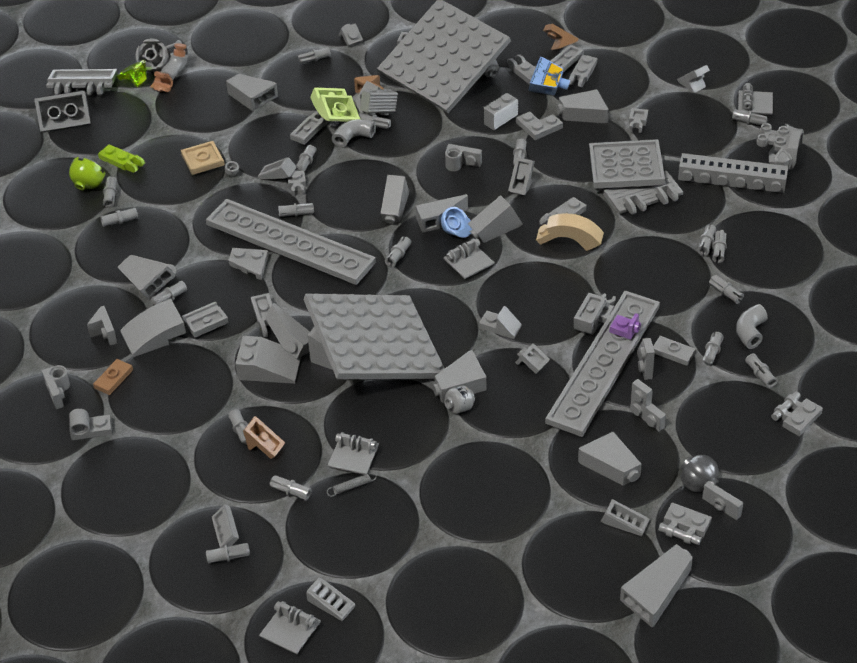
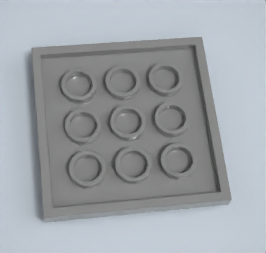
M659 140L589 143L594 188L665 185Z

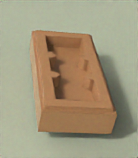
M116 359L93 383L94 389L111 395L133 371V366Z

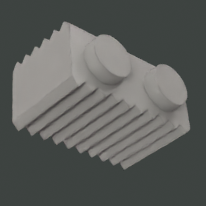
M389 89L362 90L360 110L364 111L366 115L371 116L376 113L389 115V112H396L398 93Z
M505 93L501 98L484 107V125L495 130L517 116L518 99Z

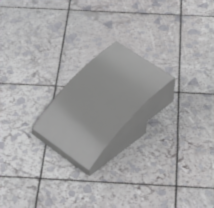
M171 299L143 311L120 330L132 357L169 345L168 339L186 333L184 322Z

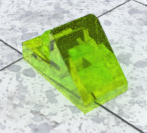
M140 60L126 67L116 76L120 81L130 79L138 87L147 78L145 60Z

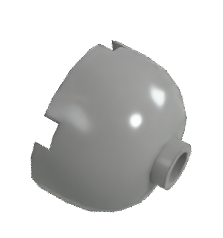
M150 38L144 40V43L138 46L136 50L137 63L146 71L156 72L162 70L169 59L168 49L157 39Z

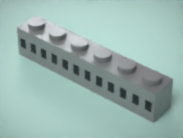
M682 153L678 180L784 193L788 166Z

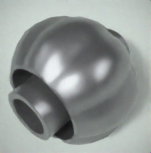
M696 455L694 458L689 456L681 465L680 469L683 470L681 474L682 483L692 492H702L704 485L708 481L716 486L719 483L717 480L719 471L717 463L709 456Z

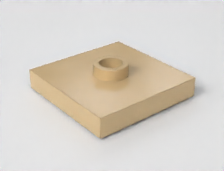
M214 141L181 150V155L192 175L225 165Z

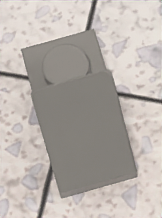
M705 65L678 78L677 81L695 93L706 87L703 80L705 77L704 73L710 70Z
M516 157L508 189L509 192L526 195L533 182L531 175L535 161Z
M101 306L87 324L90 337L102 334L103 339H108L110 345L117 344L115 331L105 306Z
M503 306L499 314L486 311L479 322L480 329L512 339L516 337L522 327L518 319L505 306Z

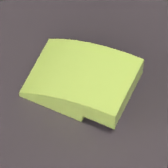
M313 89L310 98L317 112L325 120L348 122L360 119L352 96H347L345 89Z

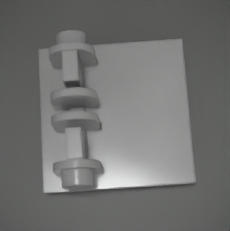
M746 83L743 86V90H739L738 110L752 111L754 114L772 115L773 92L753 91V86L750 83Z
M471 239L467 244L463 243L462 246L459 245L457 248L449 250L446 256L443 257L464 279L495 264L493 260L478 248L480 245L478 239Z
M343 432L341 434L337 433L335 438L337 445L327 466L366 475L379 443L373 441L372 438L367 439L358 436L356 439V435L351 437V435L344 434Z
M278 601L274 607L277 612L259 636L298 654L321 620L315 618L312 614L309 615L301 609H297L295 606L292 607L286 604L284 601Z

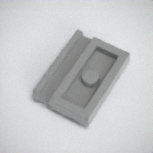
M216 301L182 316L183 322L194 337L229 323L228 317L218 307Z

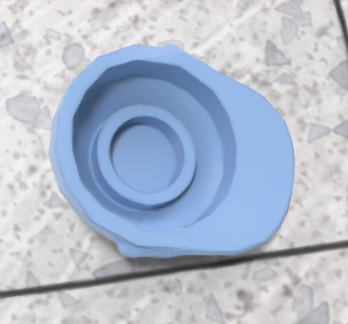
M450 207L443 212L441 226L446 233L466 238L471 234L469 231L472 230L468 225L471 220L462 209Z

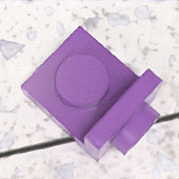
M635 313L632 319L617 315L610 326L609 332L631 340L634 333H638L641 327L639 314Z

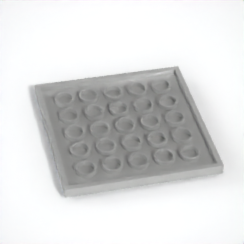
M437 0L377 69L381 74L449 113L506 48L511 39L509 36L443 0Z
M305 294L303 300L337 379H435V375L445 369L410 296Z

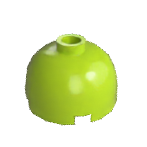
M76 157L69 169V177L75 184L74 186L79 190H91L98 187L105 177V171L102 173L100 171L101 167L89 159L84 158L81 161L78 160L79 157Z

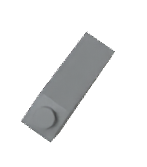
M273 303L265 319L281 346L296 359L310 352L308 343L310 331Z

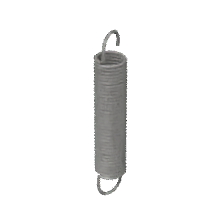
M366 474L333 486V491L336 495L370 483L373 480Z

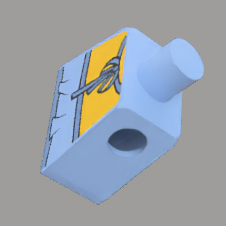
M540 57L530 81L529 91L555 95L558 87L567 90L570 80L562 78L564 70L562 67Z

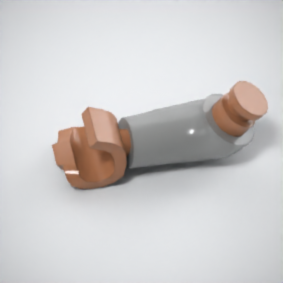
M176 43L174 45L176 49H174V53L170 54L162 70L154 72L156 77L150 88L158 92H169L171 90L173 79L184 68L188 60V55H186L184 50L186 49L185 44Z

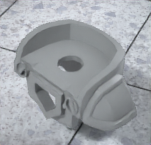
M764 123L761 125L756 143L760 147H765L768 144L773 145L768 154L769 163L788 166V170H792L796 163L797 151L802 143L804 131L803 129L789 126V124L780 126L777 131H774L771 124Z

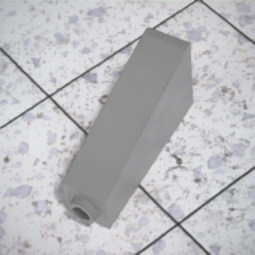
M676 544L621 587L620 600L649 626L653 627L691 571L693 557L687 550L682 549Z

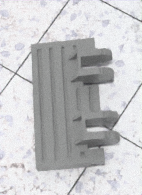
M117 69L53 70L47 79L46 87L54 88L55 95H60L62 91L66 94L71 93L73 88H86L87 86V95H92L94 91H97L98 95H102L105 88L112 87L118 75Z
M664 171L665 185L612 187L604 189L603 195L619 214L626 212V208L631 214H635L637 212L636 205L641 211H645L647 205L657 203L658 199L663 204H668L667 196L673 201H677L679 199L678 196L683 195V191L671 175Z

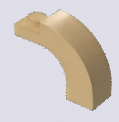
M563 213L549 217L547 225L544 224L539 228L536 241L541 245L557 237H568L577 241L588 251L601 245L604 232L594 222L585 217Z

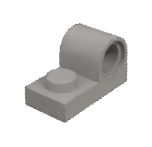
M448 144L445 151L446 169L458 171L462 168L463 164L475 167L481 166L482 150Z
M588 293L574 317V329L593 335L598 326L599 315L606 305V298Z
M57 365L41 370L55 408L64 407L62 399L65 398L63 391L70 387L66 368Z
M74 409L70 412V436L72 440L112 435L110 415L89 418L88 412L84 409Z

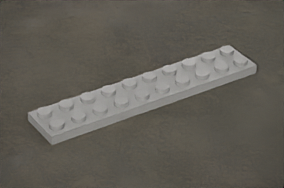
M226 199L206 219V225L355 285L360 282L376 263V257L229 199Z
M624 291L545 418V424L583 437L660 307L659 301ZM635 313L639 314L641 327L638 333H634L631 340L609 332L610 326L617 315L632 319Z

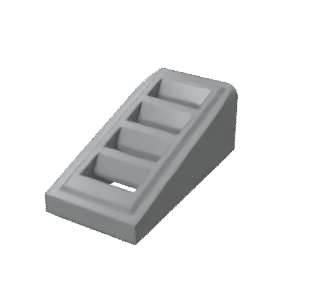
M287 157L264 166L258 178L260 180L291 177L296 166Z
M612 499L601 522L642 536L650 519ZM636 522L641 523L639 527L635 525Z
M320 577L306 592L308 602L341 621L356 606L354 602ZM341 604H344L345 606L340 611H338L337 609L341 606Z

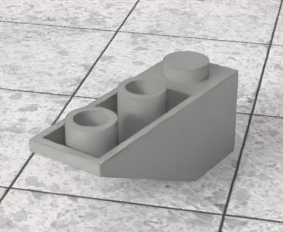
M465 194L416 205V219L422 233L440 229L442 227L441 217L447 208L458 207L463 212L468 210V195Z

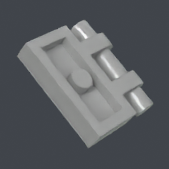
M795 391L784 399L785 402L782 405H778L774 409L771 417L775 421L779 418L783 419L782 427L800 436L822 414L823 408L807 398L802 403L799 402L798 399L801 395ZM789 408L794 409V411H793L792 413H790V412L787 411V410H788Z
M671 503L664 517V522L660 523L658 530L666 533V536L671 538L675 536L683 539L687 544L694 543L700 545L712 517Z

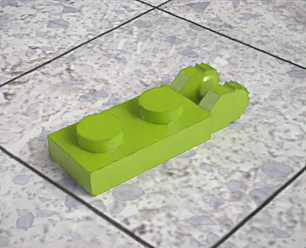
M110 144L98 153L101 160L133 173L138 170L137 166L141 167L145 164L142 157L130 154Z

